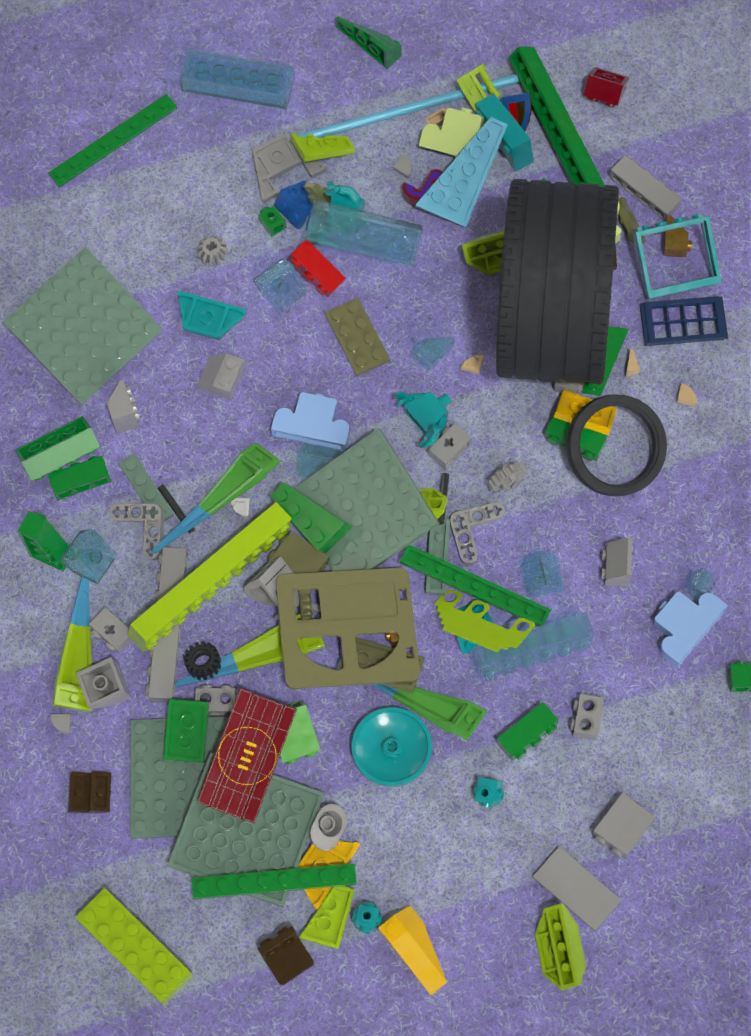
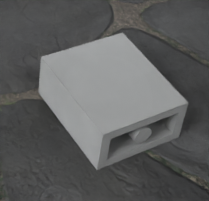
M622 793L593 831L594 840L602 846L606 844L610 847L611 853L616 857L626 859L654 822L655 816Z

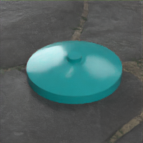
M397 707L376 710L367 715L354 732L352 739L353 759L361 774L377 785L384 787L407 785L421 776L430 762L432 740L429 730L417 715L408 710Z

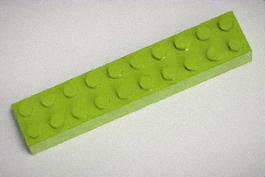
M275 502L132 622L127 636L143 653L147 649L149 651L154 649L158 645L157 641L160 638H166L173 632L172 628L177 624L179 626L188 619L187 615L191 612L196 613L206 599L210 601L217 594L216 591L220 587L222 589L227 587L231 583L230 579L233 576H240L245 571L244 567L249 563L251 565L260 558L259 554L263 551L265 553L274 546L273 543L277 539L281 541L288 534L287 531L291 527L290 522L292 518Z

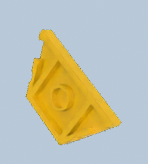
M339 840L337 845L329 851H322L312 843L299 863L298 868L349 864L360 847V843L342 842ZM333 887L304 891L315 910L318 911Z

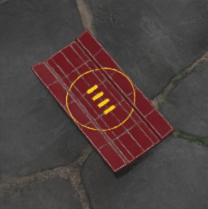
M240 688L197 803L254 824L297 709Z

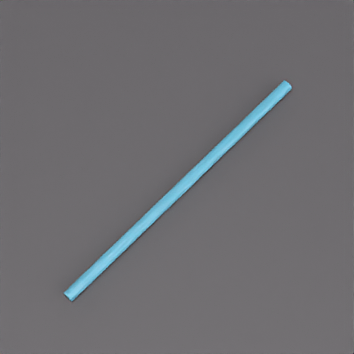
M517 74L492 81L496 89L521 82ZM485 83L480 84L484 92L489 91ZM460 89L298 134V136L307 137V134H314V137L322 138L326 135H333L465 98Z

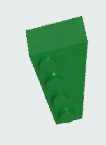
M28 511L17 532L29 556L64 572L74 551L43 514L39 512L34 514Z

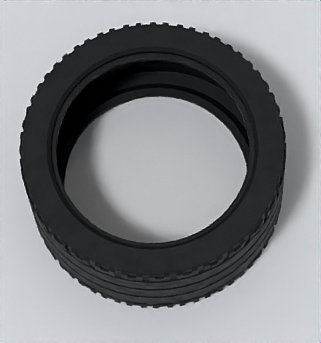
M514 179L511 181L504 230L497 322L496 373L499 377L512 378V376H515L516 379L536 380V378H540L543 381L560 382V380H564V382L584 384V382H589V384L599 385L604 382L619 188L617 186L604 185L602 187L600 184L585 183L575 185V183L570 182L551 183V181L540 180L527 182L526 179Z

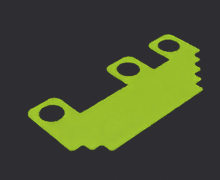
M452 589L445 591V595L448 593L456 594L457 598L455 601L447 602L444 600L445 596H440L434 603L435 606H438L436 611L441 613L438 617L443 619L441 621V624L444 625L442 630L495 652H499L500 649L507 650L509 647L517 648L535 627L534 622L525 618L517 619L509 630L481 619L489 610L490 605L480 600H474L465 611L456 609L454 606L462 598V594ZM476 604H482L484 610L481 613H474L472 607ZM521 622H527L529 629L519 631L517 625Z

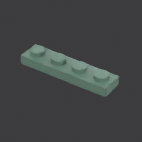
M135 454L118 463L144 504H157L163 507L165 512L164 522L174 516V513ZM149 511V513L155 517L158 511Z
M445 519L443 525H437L430 530L428 553L447 562L450 520ZM426 576L425 594L445 596L446 584Z

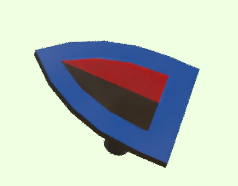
M531 93L502 97V103L521 128L526 131L531 111L534 109L531 103Z

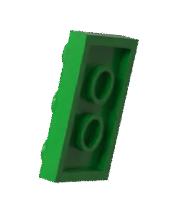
M169 699L164 760L204 763L209 702Z

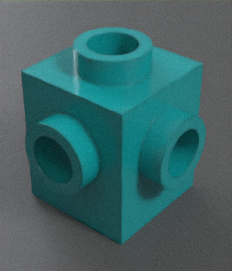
M478 777V783L475 785L473 792L475 801L481 802L482 807L493 808V805H500V801L504 797L503 781Z
M359 904L358 910L354 909L352 922H355V928L359 929L358 931L361 933H376L377 927L381 926L383 915H380V910L376 908L375 904ZM369 914L371 918L366 920L363 918V915Z

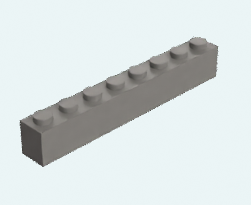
M163 547V554H159L161 572L157 573L159 591L155 592V602L159 601L186 578L188 561L186 548ZM177 624L172 628L173 632L166 638H160L157 641L158 645L149 652V657L152 658V666H148L150 685H146V696H148L151 703H169V699L175 700L181 625Z

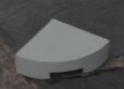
M403 154L394 165L393 170L408 179L411 175V162Z
M51 714V721L54 727L61 733L70 735L71 715Z

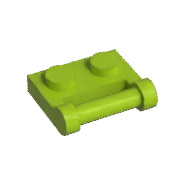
M483 63L455 80L474 112L476 111L475 103L487 97L475 77L477 73L481 76L491 95L495 94L497 98L501 96L500 91L496 90L485 71L486 67Z

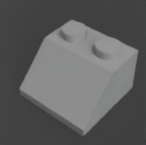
M227 353L210 355L196 388L232 400L245 370L244 359Z
M632 538L609 542L606 549L602 550V561L606 562L605 568H602L601 579L605 580V586L628 587L631 577Z
M112 657L76 673L89 709L114 706L132 698L120 665Z

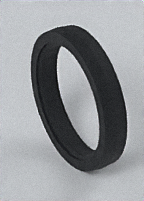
M612 394L592 400L577 412L567 431L566 455L573 473L586 487L603 495L626 496L644 489L657 477L666 458L667 439L661 420L647 404L631 396ZM609 406L624 407L636 413L647 425L652 439V453L645 470L636 479L621 485L609 484L596 478L586 467L580 451V439L585 424L596 412Z

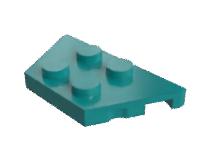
M178 291L184 331L220 340L247 314V309Z

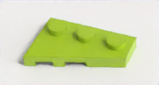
M291 133L290 140L304 162L354 154L355 147L348 136L326 135L324 138L314 137V134H307V137H301L297 133Z
M344 886L333 887L299 939L338 950L355 889Z

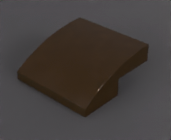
M96 771L91 773L70 772L67 813H109L112 773Z

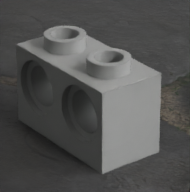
M204 685L201 688H196L195 701L201 702L204 697H210L208 716H230L237 698V692L235 688L228 685L221 686L220 688ZM224 697L231 698L228 704L221 703Z
M580 693L579 700L575 699L573 711H577L576 719L572 718L570 730H574V737L597 740L604 697ZM591 704L593 706V710L586 711L583 708V705ZM588 723L590 729L583 730L580 728V724Z

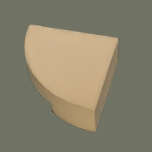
M474 355V357L465 360L461 370L479 374L484 355Z
M681 383L677 403L696 407L697 398L694 391L689 386Z

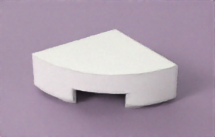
M236 498L231 501L235 513L237 512L243 518L249 517V498Z

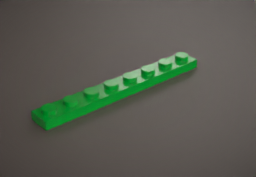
M166 93L49 171V176L59 188L177 110V105Z
M411 545L407 546L400 561L402 565L511 615L530 620L535 623V626L540 628L544 627L551 609Z
M355 863L191 878L193 900L357 885Z

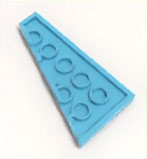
M490 117L415 206L457 225L466 227L508 124Z

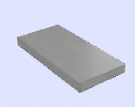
M560 847L555 850L532 877L594 932L621 902L618 896Z

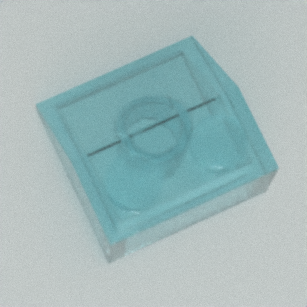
M283 258L252 279L260 293L277 313H281L308 293L291 262Z
M87 529L78 532L60 560L73 573L98 584L118 554L94 529Z

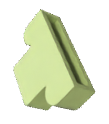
M464 107L461 110L448 108L442 128L438 124H428L423 128L419 146L457 156L483 126L484 117L473 114L472 109Z

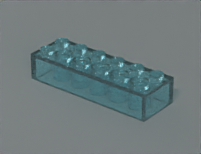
M188 49L180 77L181 90L184 92L287 109L295 75L294 67Z
M313 199L304 233V240L413 266L423 229L422 225Z
M587 612L533 628L517 648L509 647L507 650L500 649L499 652H495L480 645L473 647V661L480 680L485 678L487 681L494 679L500 673H504V675L513 673L519 667L523 669L532 667L538 661L542 663L551 661L552 657L560 655V657L567 656L576 649L584 651L592 645L594 631Z

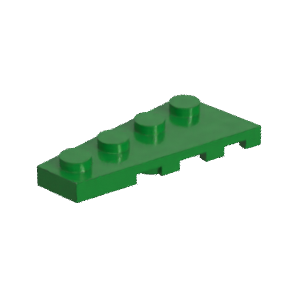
M608 327L604 382L601 385L584 382L582 393L602 395L629 329Z

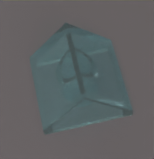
M305 442L299 452L296 477L308 479L340 456L342 449Z
M538 551L519 561L527 598L565 591L556 553Z

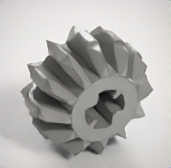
M214 234L211 238L205 235V241L200 240V246L196 248L198 258L202 260L204 265L209 262L211 267L213 262L220 265V260L225 261V255H228L227 243L222 240L221 236L215 238Z

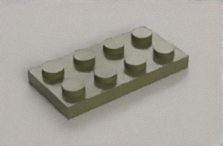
M359 298L324 312L356 377L390 362V357Z
M355 637L358 665L362 669L379 664L395 649ZM406 652L407 659H413V654ZM343 656L339 662L338 671L344 668ZM418 656L421 672L425 657ZM418 679L414 682L385 683L382 685L413 693Z

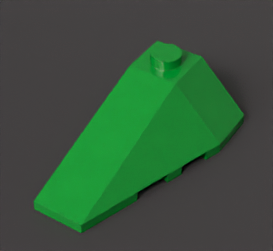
M339 16L335 18L336 28L386 69L391 67L402 56V46L397 40H392L389 36Z

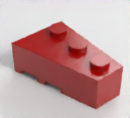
M307 239L285 261L315 286L317 291L323 296L329 297L346 279Z

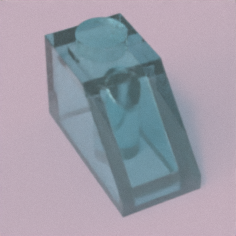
M453 337L426 338L414 346L412 350L413 359L427 371L431 372L454 347L455 339Z

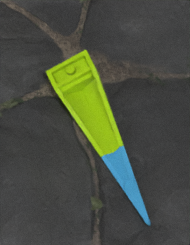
M88 561L84 564L53 686L52 705L90 713L92 709L88 708L76 675L77 672L92 666Z
M301 614L296 615L297 620H301ZM280 625L221 658V668H217L218 674L213 673V678L282 662L283 652ZM322 637L302 638L297 641L300 650L305 656L308 653L325 647ZM189 675L175 682V687L205 680L203 677H201V680H197L196 676L193 678Z

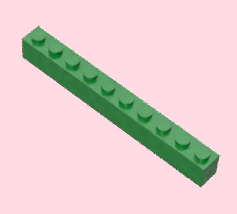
M518 46L509 56V60L526 93H531V103L571 182L575 183V185H580V183L600 184V186L604 187L605 184L535 47Z

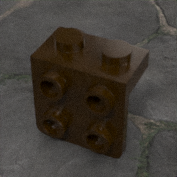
M287 926L283 927L277 932L276 937L273 939L267 938L259 944V954L282 986L314 965V960L292 926L289 928Z

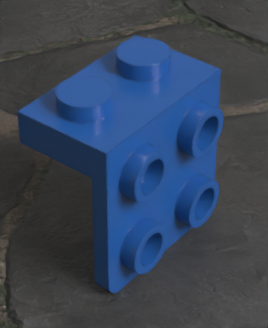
M301 181L281 189L274 203V206L296 229L302 228L308 215L316 212L308 198L310 194L304 188L307 181Z

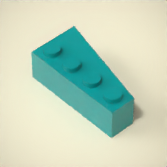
M492 94L475 103V114L484 117L483 124L490 117L508 124L499 149L513 170L516 172L532 164L534 159L530 137L496 95Z

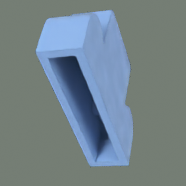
M304 392L300 393L295 413H292L288 408L279 409L275 413L271 427L272 436L342 451L347 449L350 430L346 421L341 419L335 420L338 409L336 399L328 398L319 393L314 395Z
M677 592L669 602L664 601L658 609L660 612L655 617L653 623L658 630L667 636L660 647V653L663 658L678 668L724 614L728 605L712 593L701 595L697 605L681 592Z

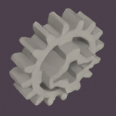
M522 461L519 463L515 462L514 464L507 463L493 473L494 476L488 481V485L494 493L506 489L508 491L512 490L523 481L522 478L526 477L528 469Z

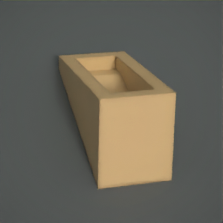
M443 107L425 118L427 125L443 124L447 109Z
M633 348L630 349L626 377L639 374L640 372Z

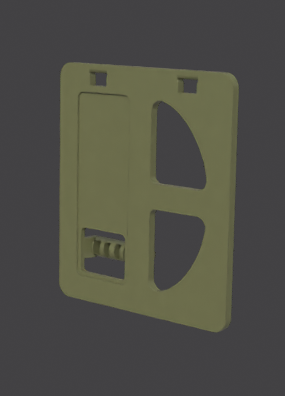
M386 568L282 574L278 576L276 590L285 682L288 688L308 689L414 682L419 678L420 666L409 574L406 569ZM311 589L319 591L321 619H313ZM295 590L299 592L301 620L296 619ZM405 590L406 600H400L399 591ZM395 633L398 635L399 639L396 648L385 660L370 668L362 669L359 667L355 641L356 635ZM340 637L344 668L338 671L316 664L303 654L297 641L302 638ZM412 648L413 659H407L406 649Z

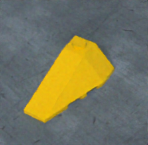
M411 906L396 913L378 928L382 937L430 995L447 983L424 922Z

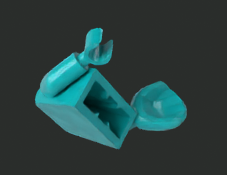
M332 181L327 183V187L332 189L325 188V193L328 196H332L326 224L312 225L307 228L306 239L310 243H321L331 233L351 231L360 225L361 222L369 224L372 214L364 211L365 200L360 197L353 187L335 186V183Z
M399 391L394 399L400 400L397 405L400 407L405 404L404 412L425 435L419 447L426 448L434 445L446 427L448 411L445 407L452 402L450 397L446 393L437 399L432 392L405 394Z

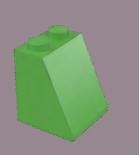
M303 699L286 705L297 709L280 754L283 763H294L298 761V757L304 755L312 757L317 754V751L321 750Z

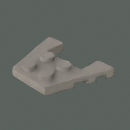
M285 133L253 149L263 203L278 196V192L270 180L301 164L304 165L311 178L326 172V167L316 160L304 162Z

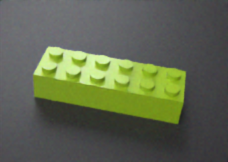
M106 888L75 917L163 1006L193 977L192 973Z

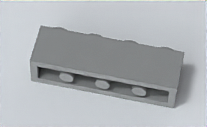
M625 155L611 169L610 179L662 220L666 221L667 215L672 216L680 208L682 200L676 192L670 191L662 181L656 180L648 170L642 169L634 159L628 158Z

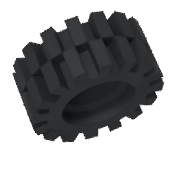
M198 642L195 643V648L191 645L189 647L190 651L186 650V656H184V664L188 673L193 678L196 676L197 680H201V677L207 680V676L213 678V673L217 675V668H221V658L216 647H212L211 643L206 645L205 642H201L200 646ZM206 655L210 658V662L203 667L196 665V659L200 656Z

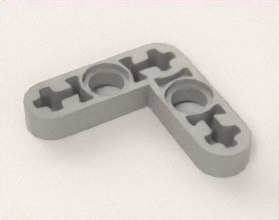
M493 502L457 511L451 515V529L460 560L464 565H474L478 557L470 528L501 520L505 514V508L501 503ZM493 508L501 510L498 516H496L495 513H491L493 512ZM485 510H487V513H491L487 519ZM475 512L483 515L480 521H475L472 518ZM456 517L463 520L461 530H459L458 523L455 522ZM465 534L469 537V541L461 543L458 540L459 536ZM469 547L470 555H474L472 560L464 558L466 556L465 548Z
M117 503L112 505L109 515L113 520L119 522H144L143 554L147 559L158 560L159 554L163 553V549L153 555L149 553V550H152L163 540L165 517L163 507L157 504ZM139 507L141 515L138 518H134L133 510ZM119 510L127 511V515L119 514L118 516L115 513ZM157 510L158 514H156L154 517L153 515L147 514L146 511ZM156 527L158 534L152 538L149 533L150 529ZM149 540L157 541V543H149Z

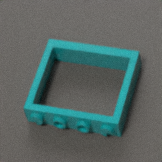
M703 213L695 214L689 220H685V217L673 219L674 223L667 224L666 221L655 223L656 227L648 228V225L637 227L638 231L632 232L646 298L650 299L722 283L709 216H703ZM701 223L711 276L651 289L641 236Z

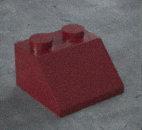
M595 67L588 76L583 96H586L590 101L597 102L599 100L605 102L604 104L610 107L618 106L629 77Z

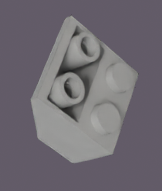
M121 380L107 402L117 434L139 427L137 421L140 420L130 386H125L124 380Z

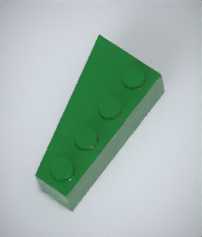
M284 482L270 495L292 518L291 521L318 551L325 554L353 527Z

